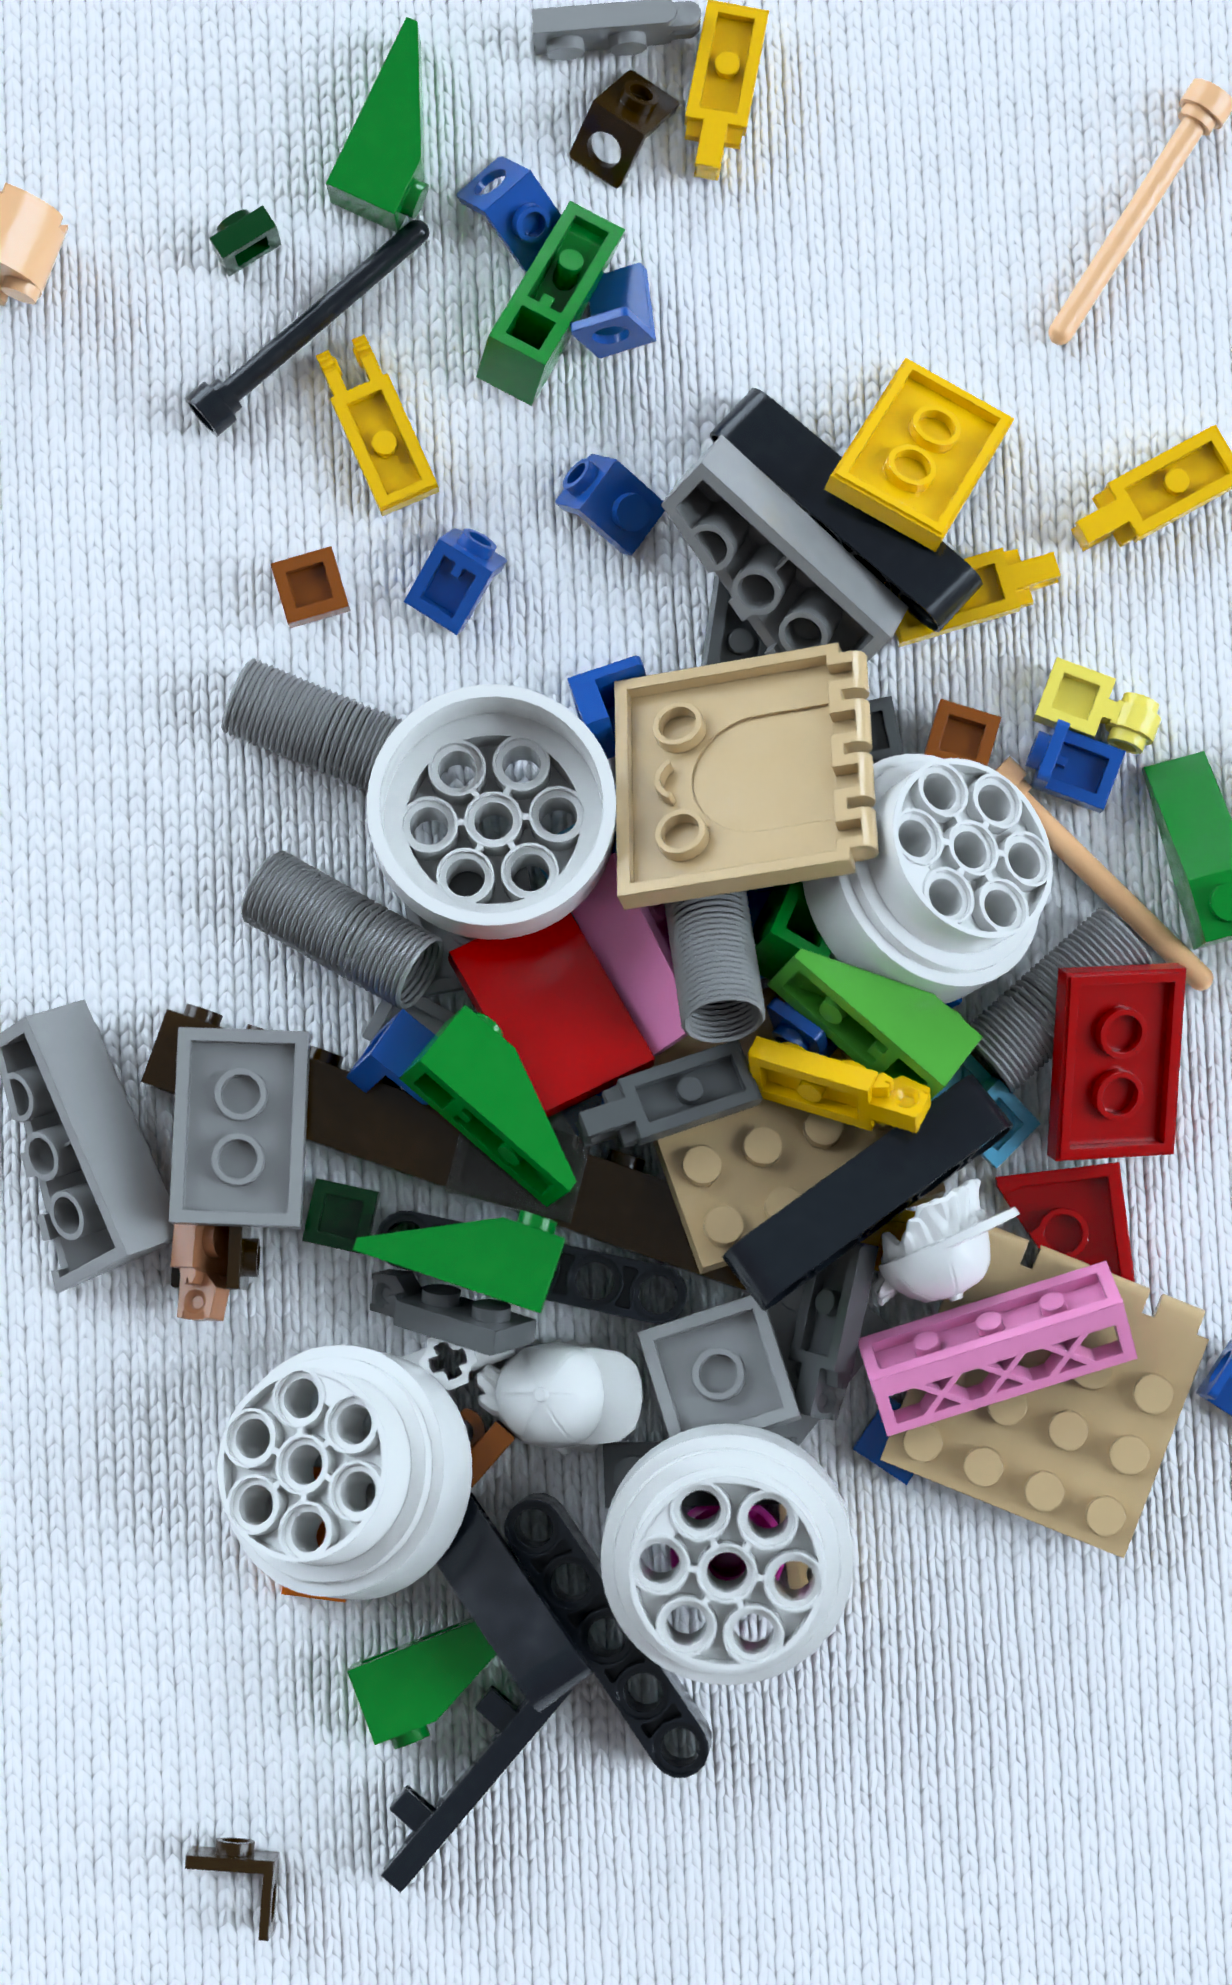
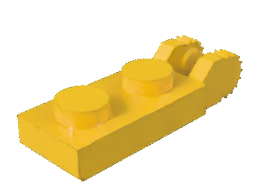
M365 334L351 340L353 344L352 351L359 367L363 368L369 380L368 382L347 390L342 380L343 374L336 358L331 356L329 350L316 355V358L333 395L330 398L332 406L383 517L440 491L388 373L383 375Z

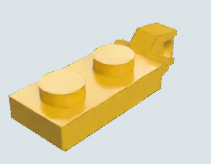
M715 0L707 1L684 125H687L685 140L699 142L694 177L718 181L724 148L740 150L742 136H746L769 10Z
M1216 424L1108 482L1104 490L1092 498L1098 510L1076 521V527L1070 530L1081 550L1084 552L1111 536H1114L1120 547L1132 541L1136 543L1232 490V452Z
M1002 547L965 558L964 560L977 572L983 585L940 632L929 629L906 611L894 633L898 648L1017 613L1021 608L1032 605L1034 601L1031 591L1059 582L1058 578L1061 577L1054 552L1021 561L1018 549L1004 551Z
M756 1036L748 1051L750 1073H752V1078L755 1079L763 1099L872 1131L876 1123H884L917 1133L931 1106L930 1087L903 1075L893 1079L884 1072L878 1074L877 1071L867 1069L860 1063L852 1060L840 1061L806 1051L794 1043H779Z

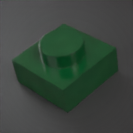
M263 205L252 212L243 209L231 214L218 225L216 229L218 233L209 238L217 259L229 277L282 245L277 227Z
M316 1178L302 1241L363 1254L354 1251L353 1247L357 1237L371 1236L380 1192Z

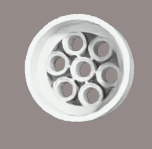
M481 684L455 689L429 700L410 713L394 729L381 748L372 768L367 791V820L376 858L383 875L398 897L413 912L429 923L457 935L486 940L508 939L535 933L563 919L576 909L597 885L606 869L614 845L616 832V791L611 768L602 747L589 728L573 712L546 695L530 689L502 684ZM518 760L531 761L540 769L538 775L526 783H517L510 780L505 775V771L510 764ZM455 765L467 766L476 773L474 780L462 788L447 786L442 782L441 777L448 768ZM561 810L570 813L575 818L576 824L570 831L564 834H552L541 826L542 819L552 811ZM497 815L509 820L512 828L507 835L500 839H487L477 831L480 822L489 816ZM426 821H438L448 828L446 836L436 844H422L413 837L415 829ZM528 866L541 868L549 877L546 884L535 891H525L518 888L514 884L513 878L520 869ZM465 871L475 872L484 879V884L474 895L459 896L449 888V884L454 876Z
M925 754L895 755L873 764L876 804L872 808L876 811L878 855L873 859L855 862L856 873L803 881L805 898L819 933L840 962L933 993L942 1002L950 1003L963 998L1007 973L1025 955L1035 935L1040 913L1047 902L1052 885L1053 863L1051 849L1045 829L1033 806L1022 792L999 772L981 763L967 759H943Z
M322 1346L299 1353L281 1363L264 1377L237 1406L225 1428L219 1448L217 1462L218 1488L224 1510L240 1545L254 1564L269 1578L286 1588L307 1595L347 1600H369L398 1592L420 1579L440 1560L453 1542L466 1513L471 1492L472 1455L466 1426L455 1402L446 1389L420 1366L395 1355L358 1346ZM318 1389L319 1402L315 1411L311 1414L310 1399L314 1391ZM370 1414L372 1427L368 1437L364 1440L362 1437V1425L365 1418ZM321 1455L322 1470L319 1477L315 1480L313 1466L317 1457ZM373 1480L376 1493L372 1504L368 1507L365 1494L368 1485ZM270 1495H272L273 1498V1510L271 1515L269 1514L267 1500L270 1497ZM322 1521H324L326 1536L319 1547L317 1543V1530Z
M711 1424L692 1428L662 1441L649 1450L636 1462L620 1483L606 1517L602 1538V1581L610 1608L624 1633L642 1653L664 1669L678 1676L711 1685H745L764 1681L778 1676L806 1660L822 1645L837 1625L846 1607L854 1574V1549L848 1514L843 1499L827 1472L811 1455L792 1441L774 1432L743 1424ZM704 1490L717 1498L720 1508L714 1516L698 1520L690 1517L684 1511L681 1503L689 1493ZM773 1499L785 1507L787 1515L778 1526L762 1528L750 1519L748 1515L750 1508L759 1500ZM665 1544L676 1551L679 1556V1562L670 1571L655 1572L644 1564L641 1555L651 1545ZM720 1553H734L743 1559L746 1569L737 1579L731 1581L720 1580L708 1568L711 1559ZM800 1561L809 1566L813 1576L804 1587L788 1589L776 1580V1571L786 1562ZM680 1606H692L704 1615L706 1621L696 1632L681 1633L675 1630L669 1623V1614ZM757 1614L765 1617L773 1628L770 1634L763 1640L750 1642L742 1639L736 1633L734 1628L736 1623L746 1615Z

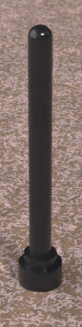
M419 219L410 221L225 381L222 382L217 378L210 385L206 382L201 383L184 398L196 417L216 437L222 434L237 421L234 414L242 408L239 401L426 242L430 233L428 225Z

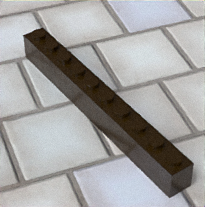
M188 1003L183 1014L167 1009L141 1082L175 1095L178 1027L222 1028L220 1024L223 1016ZM250 1024L246 1026V1029L265 1030ZM310 1045L306 1140L520 1213V1210H524L558 1222L557 1227L748 1292L729 1266L700 1274L666 1180L643 1173L646 1164L645 1160L610 1149L606 1160L582 1152L584 1144L581 1138L553 1129L577 1182L568 1193L546 1207L429 1104H421L386 1075L365 1093L346 1078L349 1071L340 1068L344 1057Z

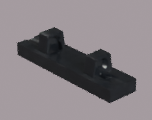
M494 1685L487 1689L477 1701L475 1709L493 1724L499 1732H496L491 1737V1741L443 1798L440 1797L435 1807L409 1785L404 1787L392 1801L389 1807L390 1811L404 1822L412 1832L384 1866L381 1876L400 1893L405 1889L572 1692L573 1688L541 1712H538L526 1697L517 1706Z

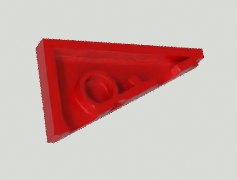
M1120 1162L995 1177L997 1189L1009 1207L1015 1206L1020 1214L1016 1217L1038 1250L1043 1245L1090 1265L1107 1261L1111 1273L1135 1282Z

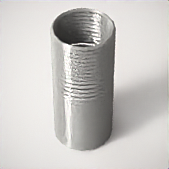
M254 657L247 661L233 686L224 710L221 728L224 734L234 735L236 739L240 737L241 741L252 742L253 746L258 745L259 749L263 747L265 751L275 752L277 756L281 754L282 758L293 759L294 763L299 762L300 766L305 764L306 768L311 767L314 771L319 769L321 774L326 772L328 777L333 775L335 780L340 778L342 783L346 782L347 785L357 786L359 790L363 788L364 792L368 791L369 779L376 758L387 738L402 722V718L397 720L396 716L391 717L390 713L385 715L384 711L379 712L378 708L371 710L370 705L364 707L363 702L357 705L356 699L350 702L349 696L344 698L343 694L338 695L337 691L332 693L331 689L321 688L319 684L315 686L314 682L309 683L308 679L303 681L302 677L297 678L296 674L292 676L290 672L280 671L278 667L274 669L273 665L268 666L267 662L262 664L261 660L256 661Z
M283 850L270 855L259 866L252 876L242 900L241 915L245 923L254 926V928L259 929L261 932H265V934L286 944V946L291 947L296 952L307 956L312 961L323 965L328 970L347 978L348 981L360 986V988H364L365 991H369L371 994L376 995V997H380L381 1000H385L387 1003L392 1004V1006H396L397 1009H407L423 996L433 981L442 960L444 947L441 937L409 921L404 916L388 910L387 907L375 903V900L369 899V897L351 889L346 884L335 880L330 875L319 871V869L310 866L308 863Z
M747 890L665 903L664 906L681 1027L687 1035L703 1042L721 1043L744 1038L756 1031L765 1020L766 1010L764 1009L765 1005L753 938V927L751 926L752 921L750 920Z
M1103 908L1096 909V912H1093L1091 917H1087V920L1083 921L1082 925H1078L1077 929L1068 934V938H1064L1063 942H1059L1058 946L1050 950L1049 955L1046 954L1044 959H1040L1039 963L1035 964V967H1031L1030 972L1027 971L1025 975L1021 976V980H1017L1015 985H1011L1010 990L1004 991V995H1000L997 1001H993L992 1005L987 1007V1010H983L982 1014L978 1015V1018H974L973 1022L968 1023L983 1036L970 1054L991 1076L1000 1079L1009 1089V1093H1014L1015 1089L1020 1088V1084H1025V1080H1029L1030 1076L1034 1075V1072L1039 1071V1067H1044V1063H1048L1049 1059L1053 1058V1027H1055V1018L1052 1014L1055 1016L1058 968L1153 964L1150 955L1134 934L1117 917Z

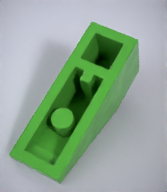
M802 948L767 984L801 1015L820 1027L825 1032L826 1037L855 1062L860 1063L867 1069L877 1071L878 1074L884 1072L893 1079L903 1075L930 1087L931 1099L948 1084L983 1037L965 1022L960 1013L948 1007L933 993Z

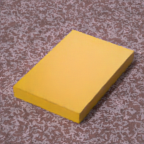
M905 357L830 475L824 490L936 552L1006 436L1014 418Z

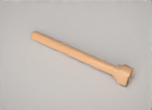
M1195 78L1179 101L1182 110L1178 114L1181 123L1050 325L1048 336L1054 344L1064 345L1072 339L1201 136H1209L1213 129H1221L1232 112V97L1219 86L1210 81Z
M1009 756L995 771L1012 782L1033 806L1045 829L1050 849L1166 963H1178L1186 967V982L1193 989L1198 991L1208 989L1214 979L1212 971L1028 792L1032 788L1024 779L1028 773Z

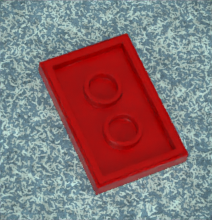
M571 913L551 926L535 933L508 939H475L449 951L448 961L476 1011L491 1018L502 1030L503 1038L515 1047L547 1118L616 1085L620 1078L654 1066V1055Z
M1178 963L1058 968L1047 1156L1055 1161L1174 1154L1186 967Z

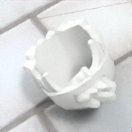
M977 1178L964 1180L958 1187L950 1189L949 1193L944 1197L916 1207L914 1217L909 1219L906 1224V1231L902 1236L901 1242L890 1232L882 1234L883 1255L881 1257V1264L878 1266L882 1275L871 1286L872 1290L878 1295V1303L883 1306L898 1292L908 1298L925 1303L949 1299L950 1302L962 1299L963 1292L977 1284L988 1270L991 1262L988 1231L1020 1214L1014 1206L988 1218L986 1210L980 1209L978 1190L981 1180Z
M556 1339L552 1343L528 1346L511 1357L501 1369L488 1364L476 1376L477 1385L483 1392L478 1397V1404L484 1410L499 1418L506 1429L524 1443L555 1448L562 1455H569L572 1449L592 1454L597 1451L598 1444L621 1441L634 1431L641 1414L643 1392L636 1364L622 1352L601 1349L594 1343L579 1345L575 1340L562 1342V1339Z

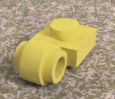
M1056 657L1032 721L1052 728L1056 721L1060 719L1070 723L1068 730L1094 739L1099 724L1102 723L1105 724V729L1109 732L1106 741L1111 746L1124 750L1127 753L1142 754L1145 745L1153 744L1161 717L1157 714L1159 704L1153 699L1138 693L1126 692L1121 700H1110L1109 697L1116 678Z

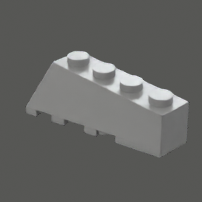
M722 434L681 476L661 504L707 572H715L731 595L728 602L741 621L748 619L767 647L765 655L838 642L842 652L862 651L867 655L868 662L892 639L909 608Z
M85 999L26 1016L0 1033V1075L12 1120L24 1123L27 1138L24 1145L25 1152L21 1153L26 1177L38 1178L46 1213L37 1215L43 1241L54 1240L60 1264L59 1269L51 1271L56 1294L148 1255L172 1242L174 1225L169 1223L170 1197L152 1158L150 1146L144 1139L128 1102L126 1090L119 1080L104 1046L100 1029L94 1022Z

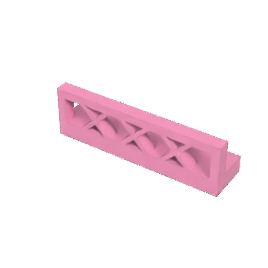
M1107 1261L861 1337L858 1344L887 1437L1138 1359L1124 1303ZM1114 1326L1117 1341L1092 1349L1080 1345L1089 1333ZM1038 1349L1052 1352L1044 1364L1031 1368L1018 1365L1025 1353ZM977 1368L990 1372L980 1384L967 1388L955 1384L964 1372ZM913 1388L927 1392L919 1403L892 1410L888 1396Z

